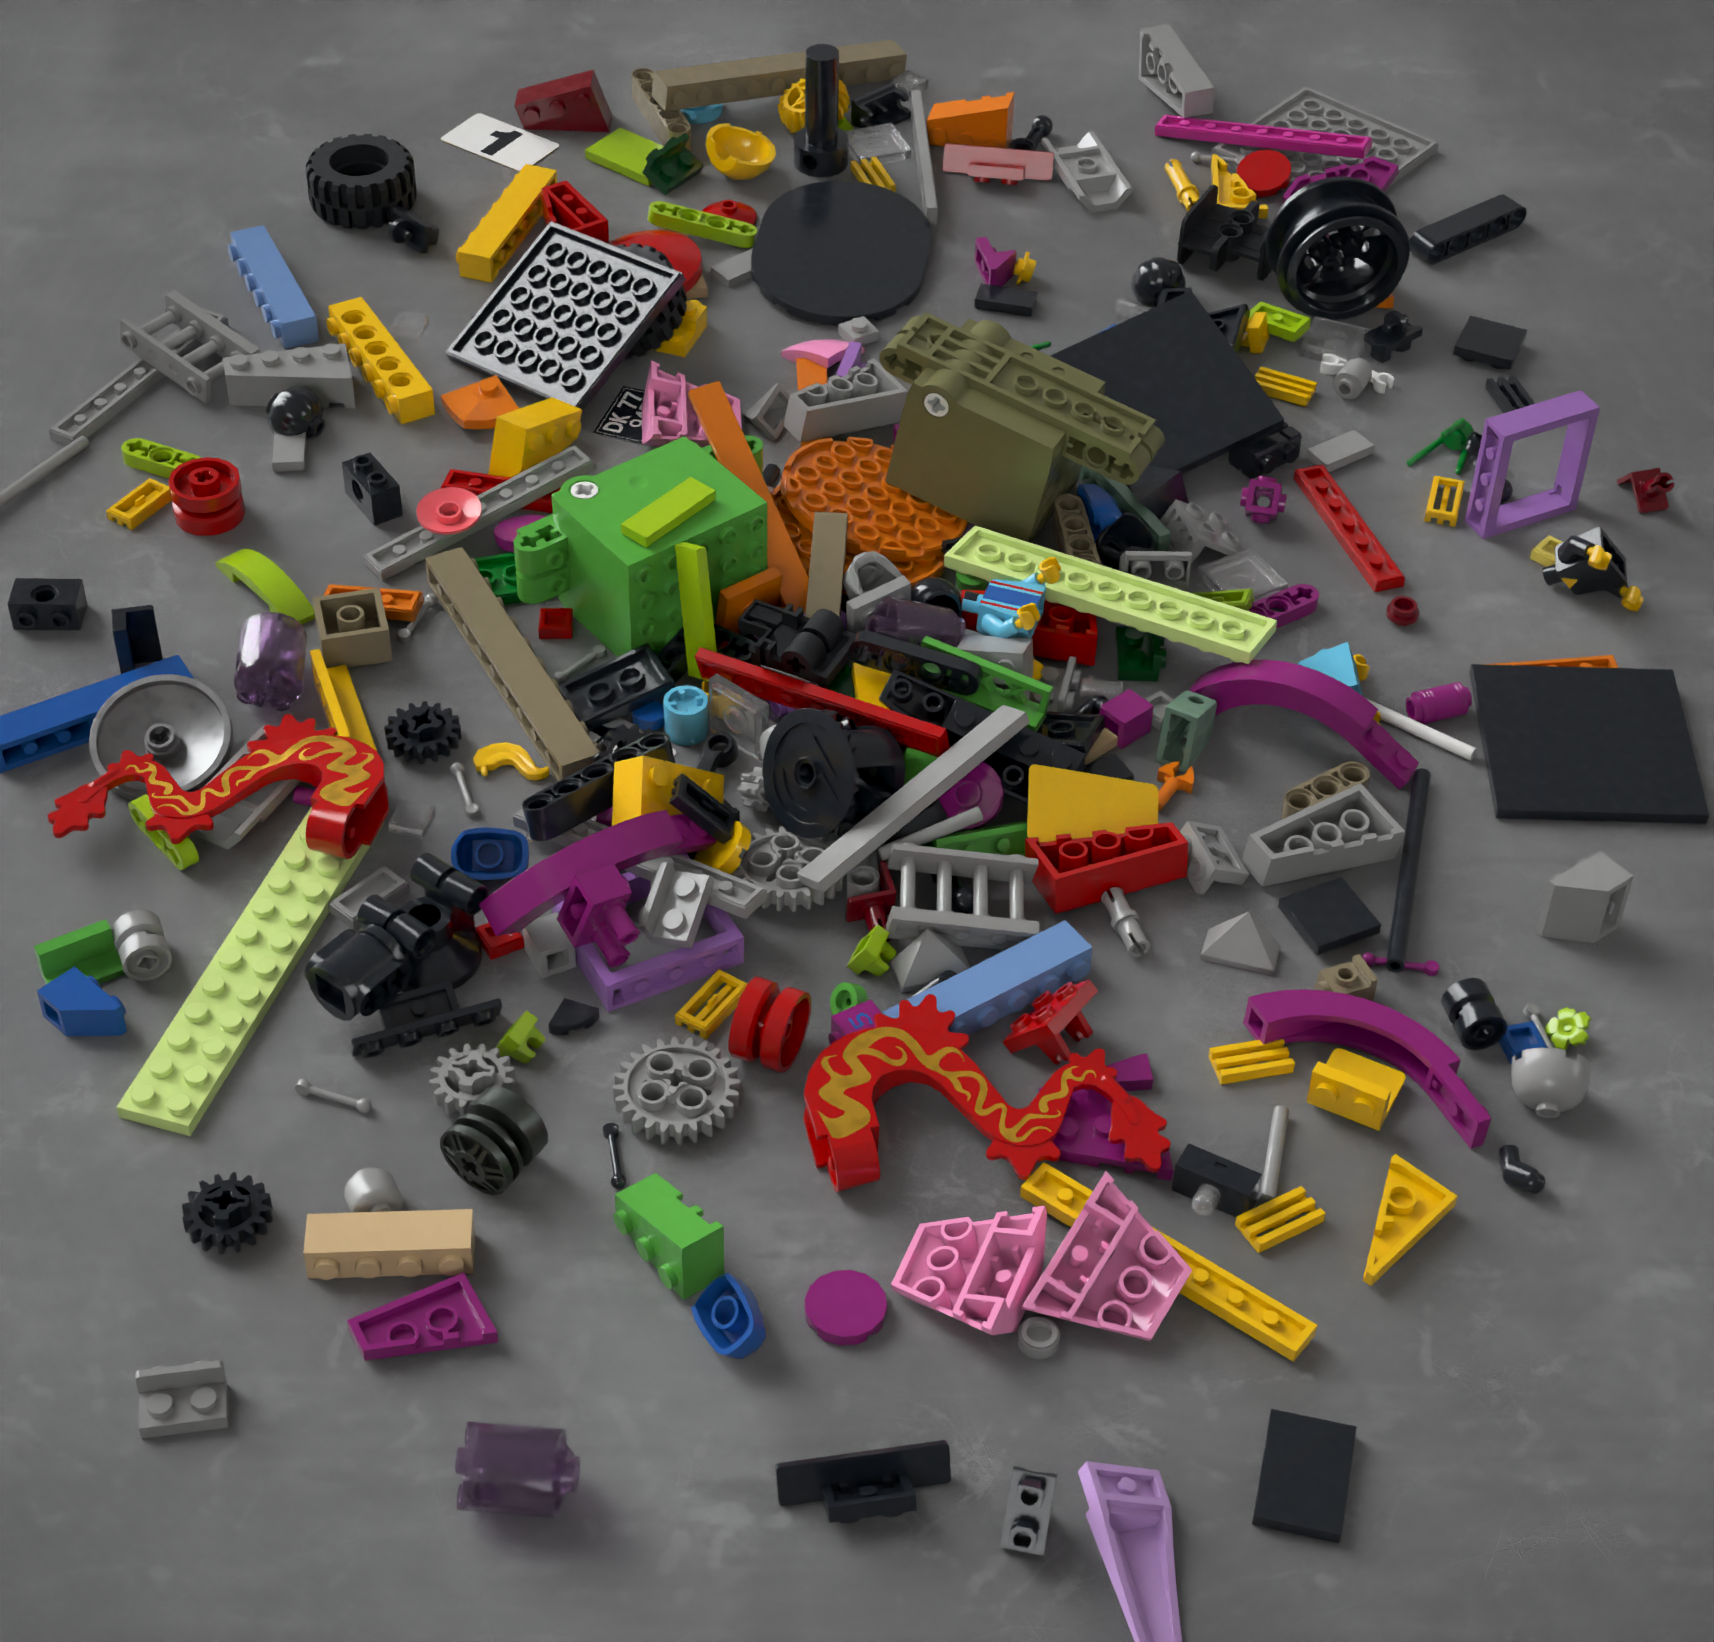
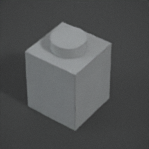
M558 912L537 918L523 929L525 951L541 979L576 967L575 948L557 921Z

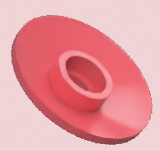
M446 487L425 495L418 503L416 513L419 523L426 530L436 534L450 535L461 533L473 527L481 517L482 507L480 500L474 493L462 488Z

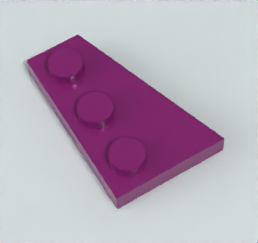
M464 1272L347 1320L348 1330L364 1361L499 1342L498 1332Z

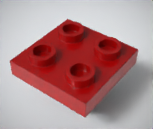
M1088 979L1076 985L1068 982L1053 994L1050 991L1042 993L1031 1003L1033 1006L1031 1012L1023 1014L1010 1025L1012 1032L1002 1043L1011 1054L1037 1045L1054 1064L1058 1065L1062 1060L1068 1061L1071 1052L1060 1032L1064 1029L1077 1042L1083 1037L1088 1039L1093 1034L1081 1009L1092 999L1098 990Z

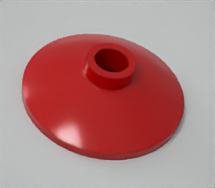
M719 201L708 205L702 210L703 212L747 222L753 226L757 221L755 210L751 206L738 201Z

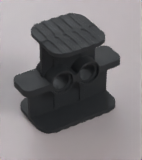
M1209 186V189L1187 211L1182 220L1177 263L1183 265L1196 251L1209 255V269L1217 272L1225 262H1233L1240 257L1259 262L1257 279L1264 281L1272 271L1266 254V239L1270 227L1257 224L1260 203L1251 201L1244 210L1217 204L1218 186Z

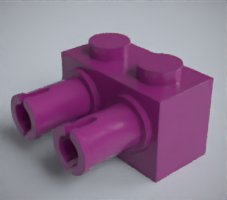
M614 863L574 876L557 916L558 923L574 948L589 943H596L607 960L609 967L613 968L629 959L630 953L625 948V945L634 942L639 937L638 934H640L639 929L636 928L625 910L632 894L629 882L624 876H621Z

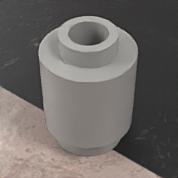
M1362 358L1347 361L1333 380L1335 392L1344 399L1351 400L1357 398L1371 380L1372 368L1370 364Z

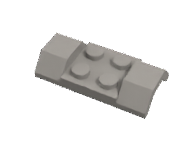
M1094 131L1087 132L1077 145L1056 148L1048 138H1042V145L1046 151L1054 153L1053 167L1069 191L1073 190L1079 201L1091 213L1118 209L1132 193V187Z
M264 726L249 741L266 740L267 738L263 731ZM247 743L209 782L236 761L250 753L247 749ZM296 779L279 780L268 784L224 812L212 817L211 819L214 823L212 830H195L193 832L198 838L229 850L258 821L263 823L301 781Z

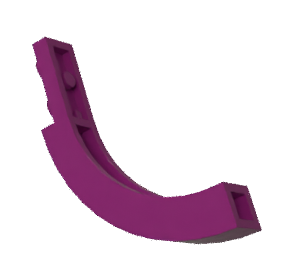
M1267 659L1252 660L1249 664L1232 662L1206 672L1197 678L1189 691L1214 699L1217 702L1215 716L1228 709L1244 705H1273L1308 715L1341 735L1397 789L1408 783L1419 764L1407 750L1373 719L1378 709L1365 697L1335 678L1302 665Z
M667 810L645 814L596 832L552 854L504 884L483 900L479 906L496 936L520 932L542 914L565 900L574 876L613 863L618 871H622L657 858L708 850L717 841L684 814L670 816Z
M1282 990L1248 998L1243 1024L1254 1039L1260 1040L1263 1045L1280 1039H1284V1043L1316 1041L1341 1044L1371 1053L1396 1066L1412 1078L1430 1097L1470 1149L1484 1144L1492 1118L1489 1116L1487 1109L1468 1090L1463 1079L1457 1076L1460 1058L1441 1039L1418 1022L1382 1004L1344 993L1324 990Z

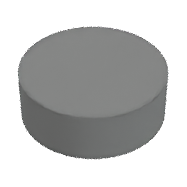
M1034 1316L1021 1323L1018 1330L1017 1343L1019 1349L1026 1356L1033 1359H1045L1051 1357L1058 1350L1060 1330L1051 1319Z

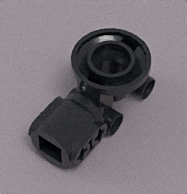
M431 853L420 855L412 866L410 878L413 882L424 888L425 896L407 902L401 909L377 894L367 897L357 913V920L364 927L357 932L353 929L343 931L314 954L307 963L305 978L308 980L314 996L324 1009L334 1017L343 1021H350L359 1013L363 1016H370L400 991L407 992L450 979L454 989L462 986L472 978L481 963V942L475 931L474 915L481 911L479 904L488 897V888Z

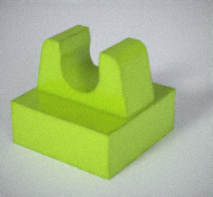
M880 925L875 926L859 941L846 967L857 975L863 970L878 977L883 975L890 967L886 963L896 955L895 949L886 941L889 932Z
M526 1010L510 1026L495 1047L499 1049L500 1058L511 1056L527 1064L535 1057L536 1053L527 1044L532 1045V1047L538 1050L546 1040L544 1035L534 1026L538 1021L537 1017Z

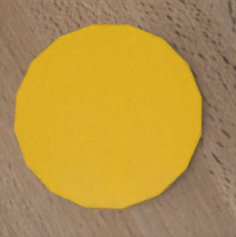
M739 821L734 822L732 838L723 845L716 840L717 842L708 850L698 851L694 860L731 875L740 865L742 858L739 855L742 849L749 850L751 844L749 829Z

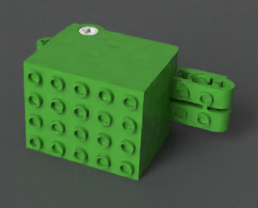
M745 435L763 476V442L755 436ZM681 437L597 475H582L567 480L561 486L560 491L552 494L553 514L517 529V536L514 539L517 595L522 602L537 604L558 596L563 607L573 608V617L617 657L647 643L657 654L683 627L675 545L686 542L706 547L713 620L715 623L720 590L767 570V502L717 461L711 445L701 448L688 438ZM689 477L716 490L715 501L647 548L621 534V523Z

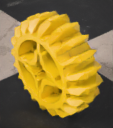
M800 78L799 82L791 84L790 89L784 90V95L779 97L780 102L777 105L781 122L790 133H796L805 127V79ZM839 80L838 120L844 118V113L849 111L848 105L850 104L848 90L842 80Z

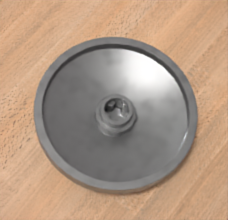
M154 675L129 683L115 692L103 704L91 727L89 737L90 754L99 776H102L108 772L107 766L109 764L120 761L121 753L125 750H131L137 756L151 753L154 756V760L166 768L182 790L194 792L203 788L227 763L233 746V727L223 701L207 685L193 678L181 675ZM140 781L126 782L112 789L115 793L131 801L145 794L148 795L146 784Z

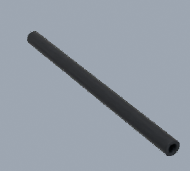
M1423 768L1417 769L1413 773L1406 832L1386 960V968L1394 973L1404 970L1431 779V773Z

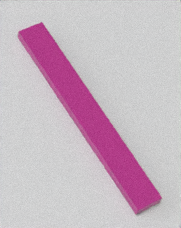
M1163 115L1155 126V136L1361 159L1366 157L1372 147V138L1365 136L1190 117L1183 118L1172 115Z

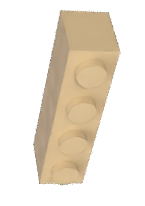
M473 1209L307 1214L303 1251L307 1278L330 1280L333 1278L352 1277L369 1279L384 1276H455L463 1272L464 1274H474L475 1226Z

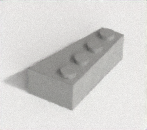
M327 344L310 348L298 347L293 350L265 351L250 355L237 354L232 357L223 358L228 398L231 406H267L275 393H280L282 390L291 387H305L316 394L322 408H330V403H344V408L356 409L346 344Z
M875 359L867 361L866 367L860 368L855 366L850 368L845 376L839 377L834 375L829 377L828 382L824 385L815 383L790 394L783 426L799 442H809L824 437H833L839 434L898 423L901 419L908 391Z

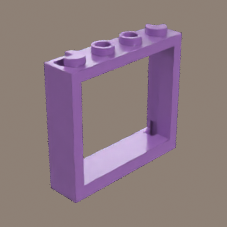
M1582 390L1485 419L1465 522L1482 539L1576 510L1600 407ZM1568 425L1554 488L1500 505L1513 442Z
M687 853L680 854L682 856L689 858ZM630 872L621 874L629 882L632 892L627 904L648 897L651 881ZM564 901L552 908V914L556 912L559 914ZM706 904L703 915L717 935L693 943L692 948L681 947L611 973L593 944L589 943L575 948L576 962L607 1012L707 977L714 974L718 969L723 971L744 963V937L728 913Z

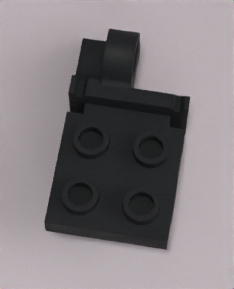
M754 599L738 619L740 635L756 643L751 650V663L759 667L766 666L827 688L851 658L848 649L855 634L845 631L840 617L828 609H819L811 618L804 616V610L801 607H798L793 612L792 604L788 603L782 609Z

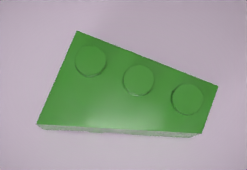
M654 1173L615 1194L616 1212L613 1214V1219L618 1230L623 1235L628 1234L635 1242L637 1251L642 1259L646 1262L651 1261L658 1269V1274L663 1284L668 1289L673 1288L685 1300L705 1289L715 1278L724 1274V1226L718 1221L711 1224L707 1223L701 1218L704 1215L703 1209L696 1204L690 1208L680 1201L684 1199L683 1194L657 1173Z

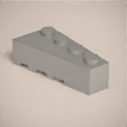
M1169 24L1140 29L1139 80L1183 118L1213 113V105L1216 101L1214 86Z
M1359 783L1250 834L1241 862L1262 887L1395 859L1406 831L1368 790Z

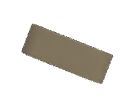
M1346 762L1289 789L1284 795L1280 820L1359 783L1367 789L1370 778L1369 769L1362 763Z

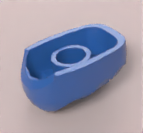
M1080 484L1077 496L1083 500L1096 543L1100 532L1105 527L1114 523L1122 513L1118 509L1115 499L1104 488L1096 484Z
M487 827L464 830L456 838L451 848V863L453 867L476 880H497L516 877L527 870L529 865L530 851L528 841L522 833L514 830Z
M729 1272L715 1278L691 1307L698 1328L713 1349L721 1355L734 1359H744V1357L754 1353L766 1338L763 1323L764 1317L759 1309L756 1297L742 1280Z

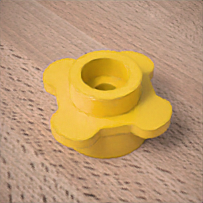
M1028 251L1025 253L1024 259H1017L1013 274L1017 275V285L1020 284L1021 280L1029 282L1035 270L1036 260L1029 258L1030 252Z

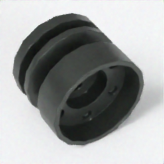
M494 1086L486 1088L469 1106L466 1114L460 1115L454 1124L444 1132L440 1138V1149L452 1170L468 1185L483 1193L498 1195L502 1194L523 1171V1166H528L547 1145L548 1131L535 1109L522 1097L508 1089Z

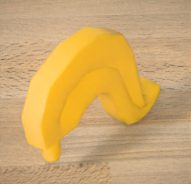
M513 743L490 744L478 749L473 757L476 772H481V775L484 777L488 775V771L496 770L503 765L514 766L528 780H542L550 775L548 766L544 768L536 767L529 753L520 745Z

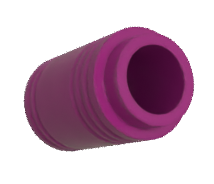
M1460 682L1413 692L1410 697L1406 698V712L1409 718L1422 724L1433 723L1466 715L1469 707L1472 705V696L1469 689Z

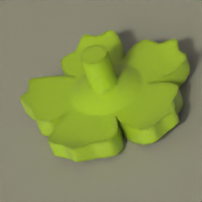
M1566 1007L1558 1011L1559 1019L1553 1017L1545 1026V1032L1547 1036H1551V1041L1554 1043L1555 1048L1566 1050L1569 1043L1573 1046L1586 1044L1589 1036L1584 1030L1589 1029V1023L1592 1019L1586 1012L1577 1013L1575 1009Z

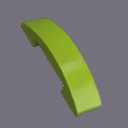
M241 549L215 562L216 568L233 583L241 580L269 605L270 615L288 631L315 619L312 605L298 586L281 568L261 553L251 549Z

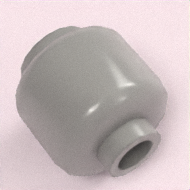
M364 1168L359 1170L349 1179L345 1186L344 1197L351 1213L401 1211L403 1198L392 1174L385 1169Z

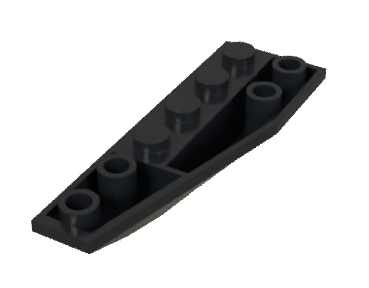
M896 669L893 670L879 697V701L892 711L946 728L950 748L992 714V712ZM1024 727L983 762L991 766L1001 778L1004 795L1028 805L1029 768L1031 765L1037 764L1083 772L1085 769V753Z

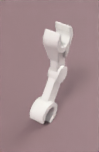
M1323 354L1320 372L1326 375L1338 374L1347 360L1333 354ZM1372 370L1370 382L1373 383V389L1376 392L1385 394L1386 386L1393 389L1394 377L1389 373H1377Z

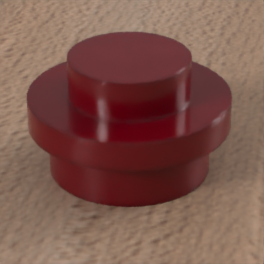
M1406 596L1395 597L1386 609L1387 618L1399 626L1415 623L1420 613L1416 601Z

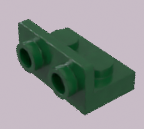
M686 133L678 138L672 137L660 150L657 148L653 149L645 159L647 164L642 173L665 196L699 174L704 167L685 147L689 139Z
M1116 627L1115 647L1118 681L1158 682L1160 668L1166 667V648H1160V646H1164L1165 637L1149 632H1141L1134 627Z

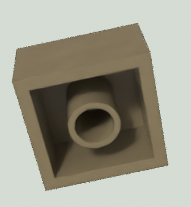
M380 588L312 597L316 629L326 668L345 664L348 668L393 661L389 628Z

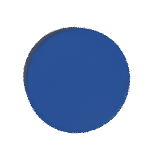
M653 701L632 711V723L638 724L639 729L645 731L648 728L651 731L662 728L664 726L663 704Z

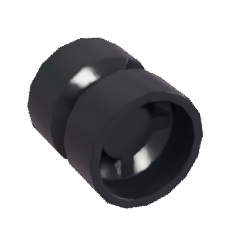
M1478 978L1463 979L1450 986L1442 995V1006L1450 1022L1453 1024L1462 1046L1466 1049H1486L1496 1044L1506 1034L1508 1027L1499 1007L1495 1004V1000L1486 982Z

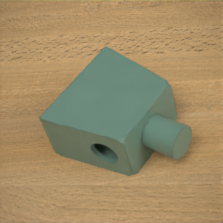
M1184 691L1166 706L1155 762L1166 765L1171 762L1180 761L1179 771L1185 773L1190 766H1193L1211 737L1217 702L1214 699L1192 691ZM1187 739L1186 743L1182 746L1180 741Z

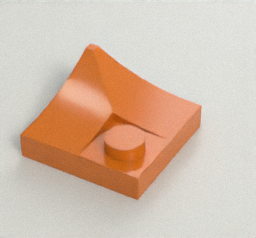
M497 375L441 395V402L445 410L464 429L495 428L497 416L519 409Z

